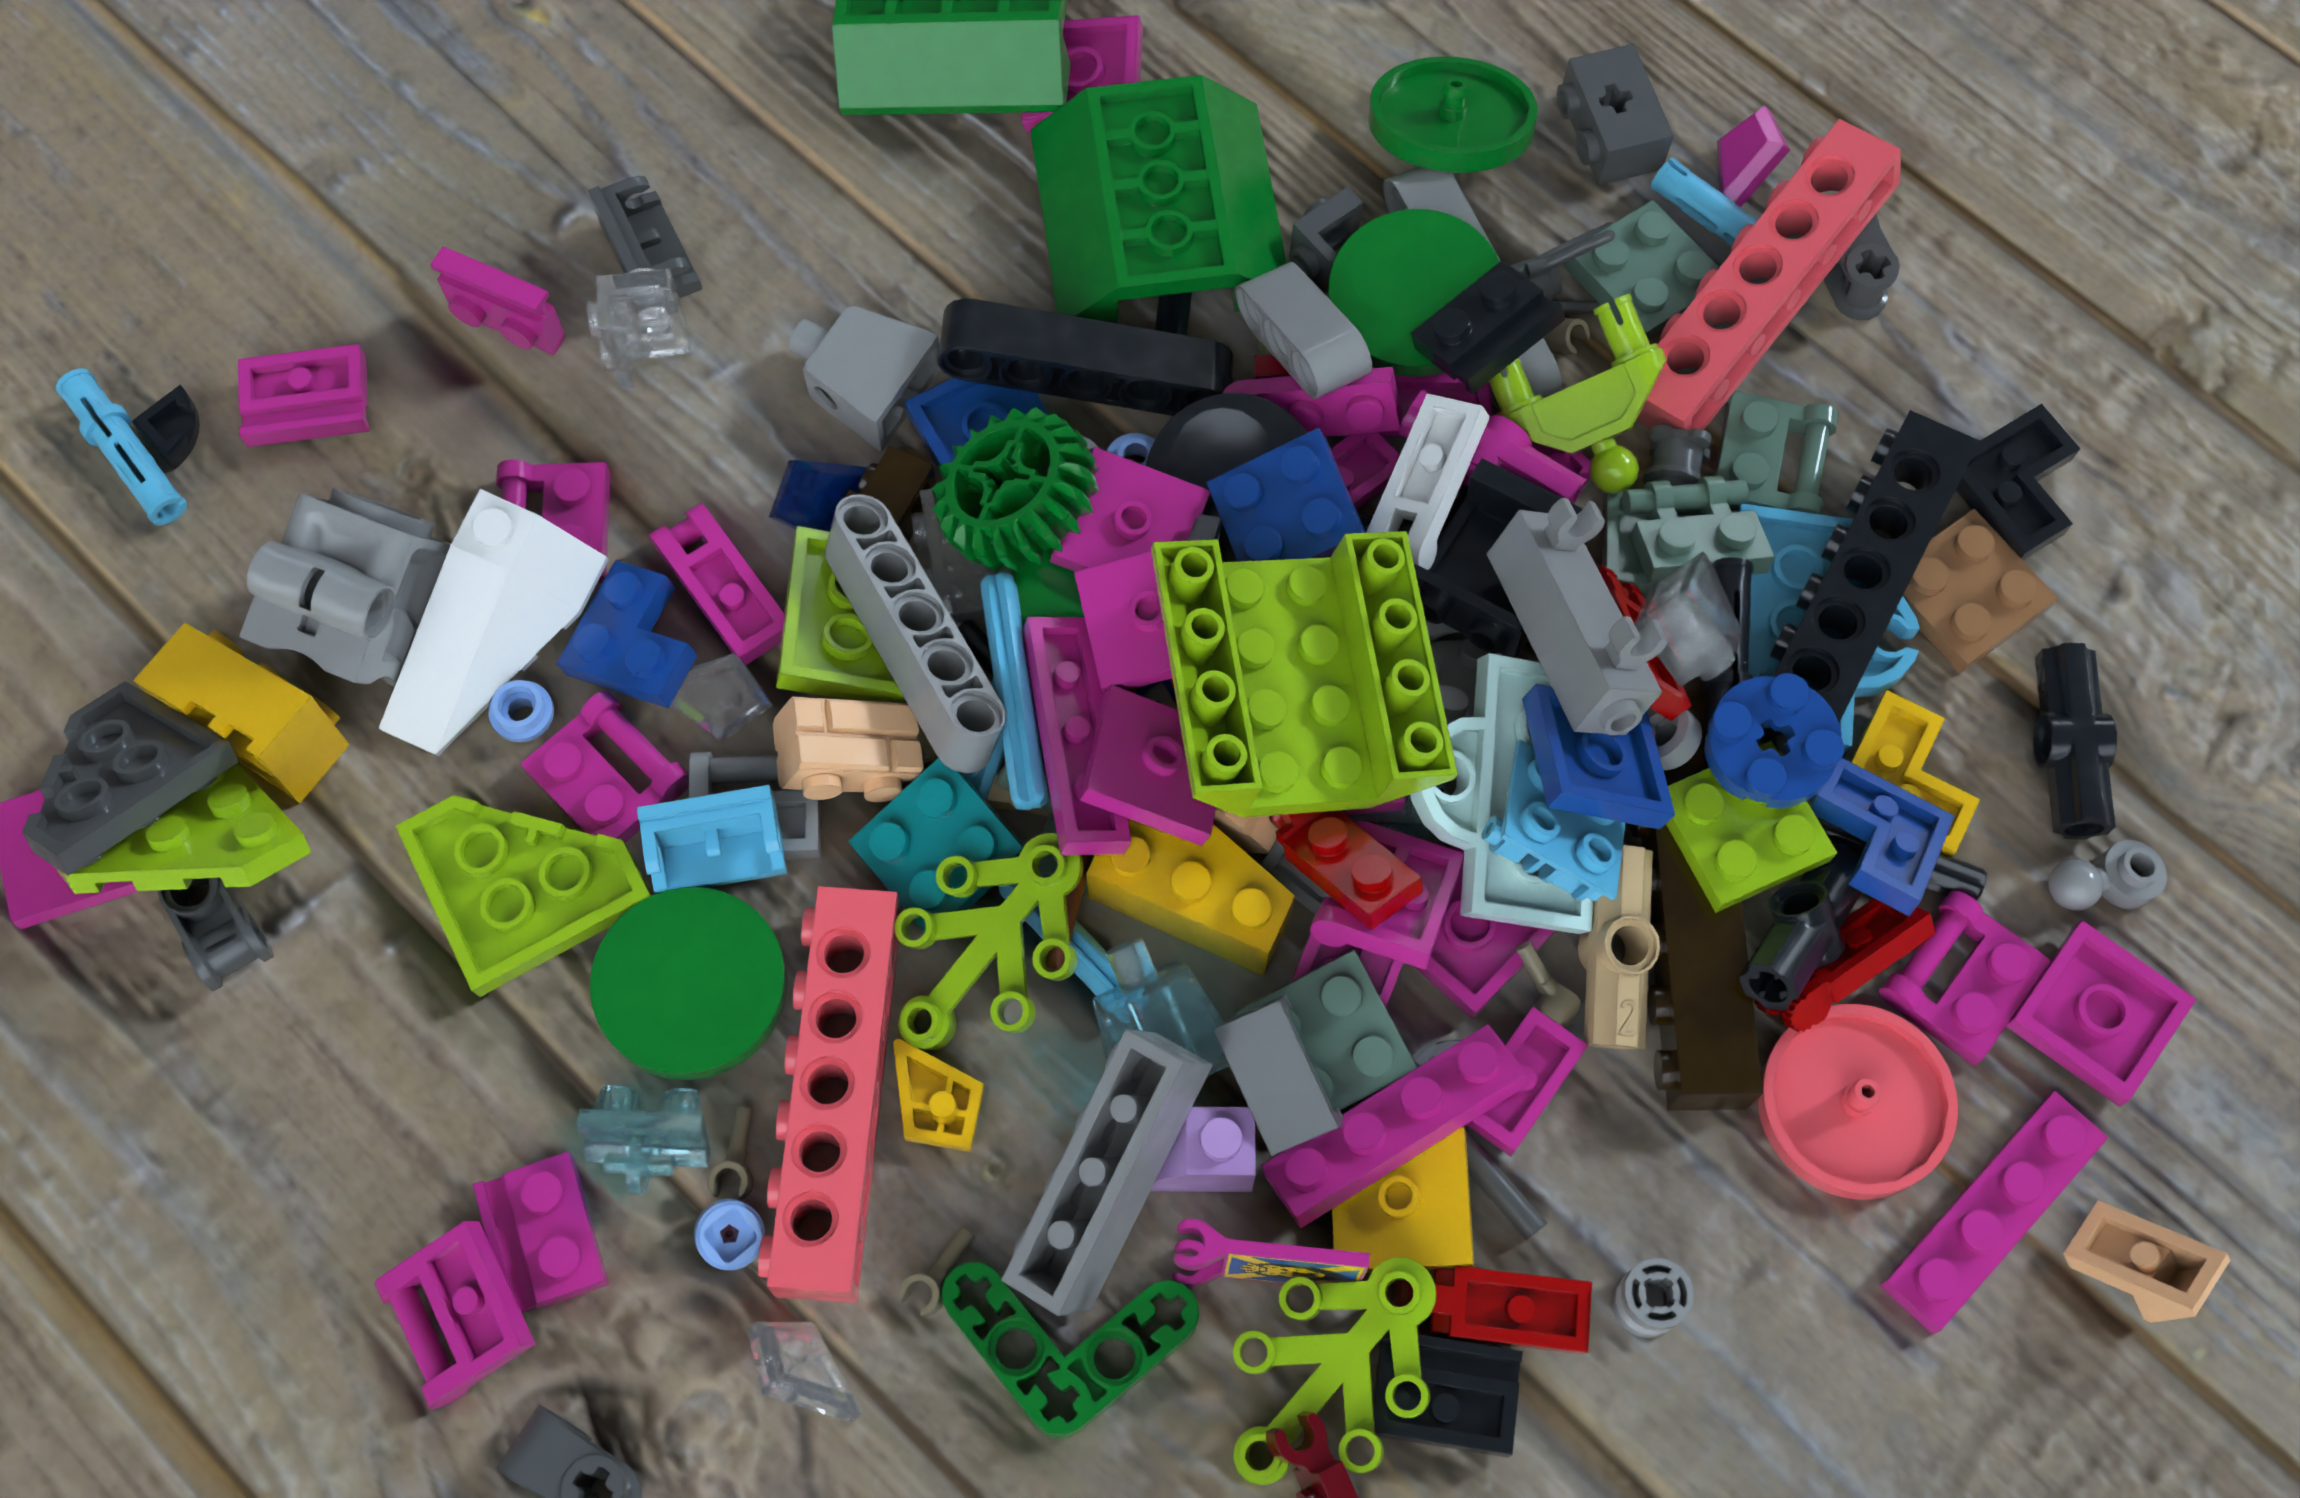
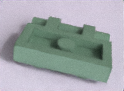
M1720 475L1699 478L1697 484L1672 486L1668 480L1651 481L1646 483L1645 488L1625 490L1623 492L1622 506L1625 514L1646 513L1649 519L1636 521L1631 537L1649 585L1712 579L1711 565L1717 559L1728 557L1747 559L1754 565L1752 575L1769 573L1775 556L1756 511L1731 512L1729 505L1747 503L1749 489L1744 479L1725 481ZM1699 508L1701 515L1678 517L1675 510Z

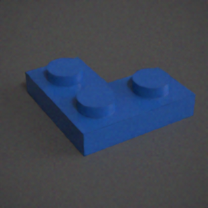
M615 560L556 664L569 677L669 709L698 655L686 642L651 632L675 590V586L664 574Z
M1841 758L1829 781L1814 795L1810 807L1815 816L1866 842L1848 885L1910 917L1922 900L1954 815Z

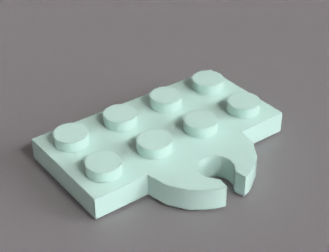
M1488 653L1477 659L1473 717H1461L1447 724L1458 773L1456 776L1457 786L1452 795L1442 793L1434 786L1410 794L1411 801L1423 825L1440 841L1464 850L1460 916L1575 934L1592 931L1593 916L1592 900L1586 898L1583 901H1579L1573 898L1572 894L1551 882H1544L1539 878V869L1534 873L1526 872L1522 868L1523 859L1515 863L1500 854L1492 853L1489 850V843L1481 837L1482 831L1491 817L1497 816L1502 820L1504 819L1516 742L1521 739L1533 746L1522 698L1536 683L1552 687L1539 662Z

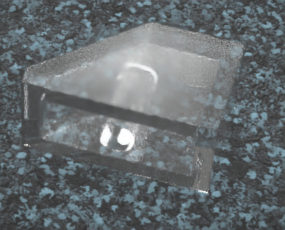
M1702 551L1651 585L1634 623L1636 629L1640 632L1651 619L1659 621L1668 638V643L1657 657L1680 687L1697 676H1700L1703 681H1708L1726 670L1736 659L1733 653L1736 651L1742 633L1710 559Z

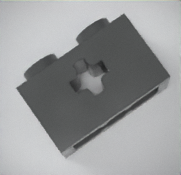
M1634 43L1570 58L1563 83L1557 88V103L1564 119L1570 118L1576 132L1578 156L1583 165L1590 166L1597 185L1659 171L1665 163L1674 135Z

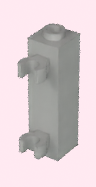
M1567 498L1558 500L1551 507L1549 513L1519 510L1488 551L1487 556L1573 731L1626 735L1640 723L1643 714L1662 693L1647 661L1653 659L1664 650L1668 643V638L1657 619H1651L1638 632L1631 617H1623L1585 545V542L1594 538L1601 531L1605 523L1595 502L1588 501L1578 514L1575 513Z

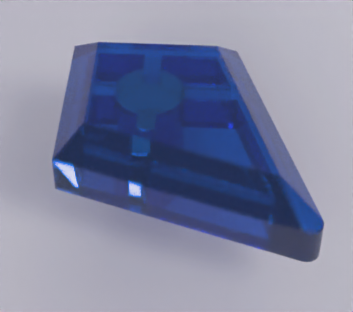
M789 460L769 517L794 529L797 526L830 532L836 506L845 497L848 490L858 493L860 480L867 467Z

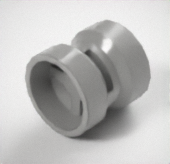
M1655 1257L1641 1261L1618 1281L1613 1291L1612 1308L1616 1319L1626 1331L1637 1337L1654 1338L1664 1335L1688 1316L1694 1303V1288L1690 1277L1681 1266L1669 1259Z

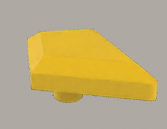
M895 1039L893 1047L905 1141L971 1152L984 1092V1083L901 1039Z

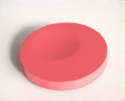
M1862 1004L1832 1005L1826 1019L1818 1025L1813 1024L1811 1030L1806 1029L1805 1032L1800 1031L1798 1033L1788 1028L1771 1047L1761 1068L1763 1094L1757 1099L1764 1132L1772 1148L1784 1164L1798 1177L1819 1190L1843 1198L1861 1200L1878 1199L1897 1194L1916 1184L1932 1172L1941 1162L1952 1143L1958 1120V1100L1950 1069L1937 1047L1922 1031L1892 1012Z

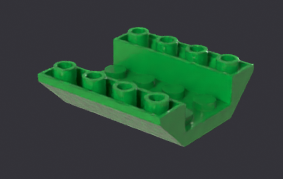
M836 0L832 32L840 112L842 115L1054 112L1066 103L1071 63L1063 38L1067 0Z
M1203 75L1085 88L1030 129L1057 313L1118 324L1119 300L1222 288L1231 289L1234 311L1240 312L1235 296L1236 286L1287 263L1257 104Z

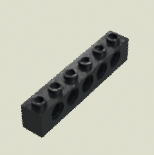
M1911 410L1899 432L1890 428L1885 430L1871 459V462L1881 466L1875 479L1873 480L1862 475L1846 507L1847 510L1856 513L1851 526L1848 528L1839 523L1836 525L1821 555V558L1831 562L1825 576L1822 577L1812 572L1795 606L1806 611L1799 627L1786 622L1769 656L1780 661L1773 677L1790 673L1813 681L1819 688L1816 692L1830 705L1838 722H1840L1980 442L1978 439ZM1898 482L1910 484L1916 490L1904 488ZM1873 530L1884 531L1893 539L1882 538L1874 533ZM1846 578L1858 579L1864 582L1869 589L1855 587ZM1828 627L1835 629L1842 634L1844 639H1833L1824 634L1820 628ZM1763 728L1764 735L1759 741L1764 744L1772 741L1777 750L1787 754L1784 745L1788 740L1785 735L1780 731L1775 732L1772 728Z

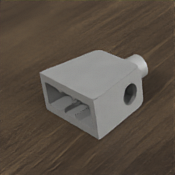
M856 306L845 308L830 330L808 319L801 320L793 330L789 340V350L807 359L803 373L808 394L813 401L881 452L907 417L904 401L924 392L940 370L938 366L939 338L937 334Z

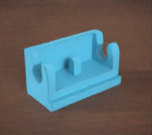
M769 785L637 807L647 875L651 874L655 894L676 888H709L787 874L778 807Z

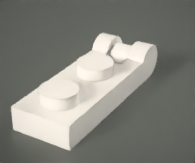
M1426 394L1366 533L1398 532L1403 519L1414 521L1408 534L1413 562L1427 570L1434 563L1437 553V539L1490 417L1482 405Z

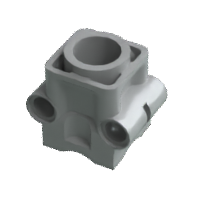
M338 488L332 489L329 499L300 492L282 542L268 541L260 547L250 563L247 573V588L254 597L239 637L268 649H290L300 652L314 660L324 671L354 683L371 684L381 678L387 684L395 687L451 544L431 536L435 527L434 523L378 501Z

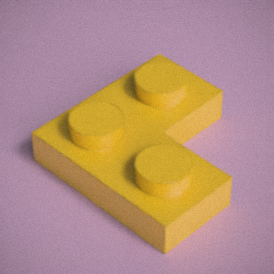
M1886 690L1879 699L1849 762L1954 815L1940 852L1952 857L1957 852L1980 799L1921 770L1945 718Z

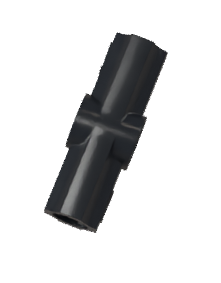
M2062 643L2055 647L2043 648L2035 657L2041 713L2034 727L2033 752L2037 765L2047 769L2053 833L2062 835L2064 839L2086 840L2095 836L2108 835L2116 827L2109 768L2116 755L2117 729L2113 717L2102 711L2096 651L2088 649L2085 643Z
M1832 843L1837 854L1830 862L1804 873L1799 882L1784 886L1776 891L1769 900L1768 906L1774 922L1739 976L1745 995L1759 1001L1765 1009L1787 1011L1792 1001L1799 998L1815 969L1829 965L1844 952L1845 942L1840 928L1862 893L1848 885L1861 855L1852 851L1847 844Z

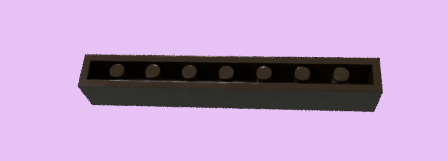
M1709 599L1646 600L1651 614L1659 621L1668 638L1666 646L1691 704V707L1687 710L1698 719L1702 728L1701 743L1692 758L1680 767L1663 770L1667 786L1709 768L1704 752L1707 695L1701 691L1702 676L1709 669L1711 619ZM1631 824L1633 837L1642 838V847L1653 851L1650 924L1653 925L1659 936L1660 951L1658 959L1654 964L1655 985L1649 987L1647 1004L1651 1025H1659L1662 1050H1656L1653 1065L1657 1090H1666L1667 1111L1747 1110L1763 1094L1753 998L1745 995L1739 979L1740 974L1748 963L1742 901L1715 913L1666 824L1661 829Z

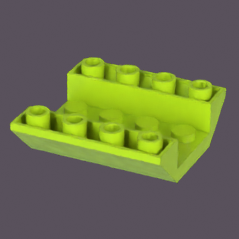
M1407 531L1345 534L1332 556L1328 558L1222 562L1218 539L1153 542L1151 553L1192 798L1245 818L1368 809L1455 779L1458 773Z

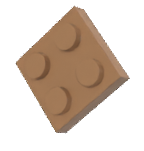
M1975 509L1968 512L1930 540L1903 594L1906 602L1917 617L1919 630L1959 674L2044 614L2059 599Z

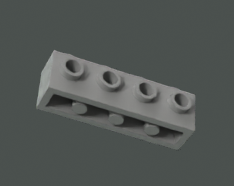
M1125 1029L1120 1041H1118L1108 1056L1105 1072L1090 1102L1084 1107L1076 1121L1074 1134L1059 1164L1054 1168L1045 1184L1044 1195L1029 1225L1021 1233L1015 1244L1013 1257L1001 1281L1057 1316L1091 1311L1213 1064L1158 1033Z

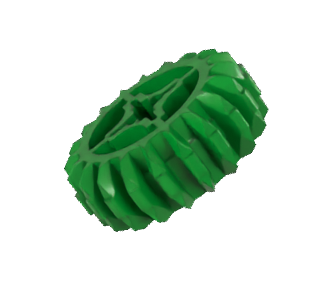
M1035 406L1025 414L1013 407L1004 421L990 415L987 428L982 431L970 428L971 439L964 446L951 445L955 458L952 462L939 466L944 480L932 488L938 501L932 510L937 515V521L941 524L940 528L944 532L943 536L965 559L973 561L976 565L981 563L984 567H988L994 572L1002 568L1003 565L1018 572L1026 558L1041 566L1043 553L1046 550L1052 548L1062 552L1061 540L1068 533L1081 534L1077 520L1081 516L1094 513L1090 504L1091 501L1088 498L1100 491L1094 477L1099 469L1095 464V458L1087 448L1088 443L1078 430H1073L1067 421L1059 418L1056 413L1048 415Z

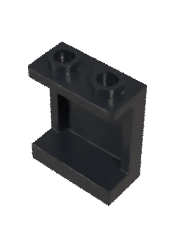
M1482 458L1469 478L1467 497L1437 541V553L1431 568L1427 570L1414 564L1425 620L1433 624L1443 623L1465 634L1472 644L1485 652H1499L1505 656L1517 658L1528 637L1487 553L1519 510L1549 513L1551 507L1561 497ZM1571 503L1576 514L1582 511L1583 508Z

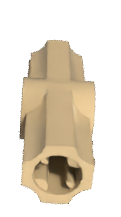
M1623 845L1617 898L1611 900L1602 895L1597 901H1593L1592 931L1582 933L1577 946L1578 956L1584 969L1587 971L1584 1042L1592 1047L1631 1050L1646 1049L1648 970L1653 967L1658 959L1660 943L1657 932L1653 925L1650 924L1653 851L1646 850L1645 847ZM1615 933L1622 938L1625 945V955L1622 962L1617 960L1612 952L1611 942Z

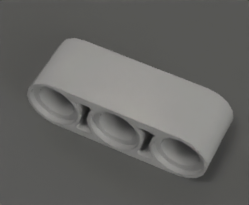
M1288 262L1236 286V301L1241 315L1251 332L1312 399H1318L1371 374L1372 360L1361 333L1294 262Z

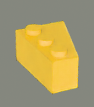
M184 623L133 681L146 694L229 741L241 764L298 803H301L350 745L335 726L340 717L318 698L290 684L288 680L267 664L260 662L257 665L242 656L244 654L243 651L218 631L212 630L206 635L189 624Z
M1127 818L1131 843L1125 854L1094 856L1086 873L1087 898L1265 976L1290 921L1295 895L1214 824L1210 837L1200 846Z

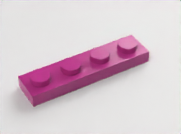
M1027 617L1022 629L1060 855L1125 854L1131 843L1127 818L1080 801L1099 711L1104 696L1097 674L1085 618Z
M1489 1024L1344 1113L1342 1115L1344 1118L1342 1120L1343 1124L1339 1128L1287 1149L1262 1164L1264 1176L1301 1229L1446 1138L1460 1127L1465 1126L1529 1085L1527 1072Z
M2056 1091L2052 1092L2044 1098L1879 1286L1931 1334L1941 1331L2109 1137Z

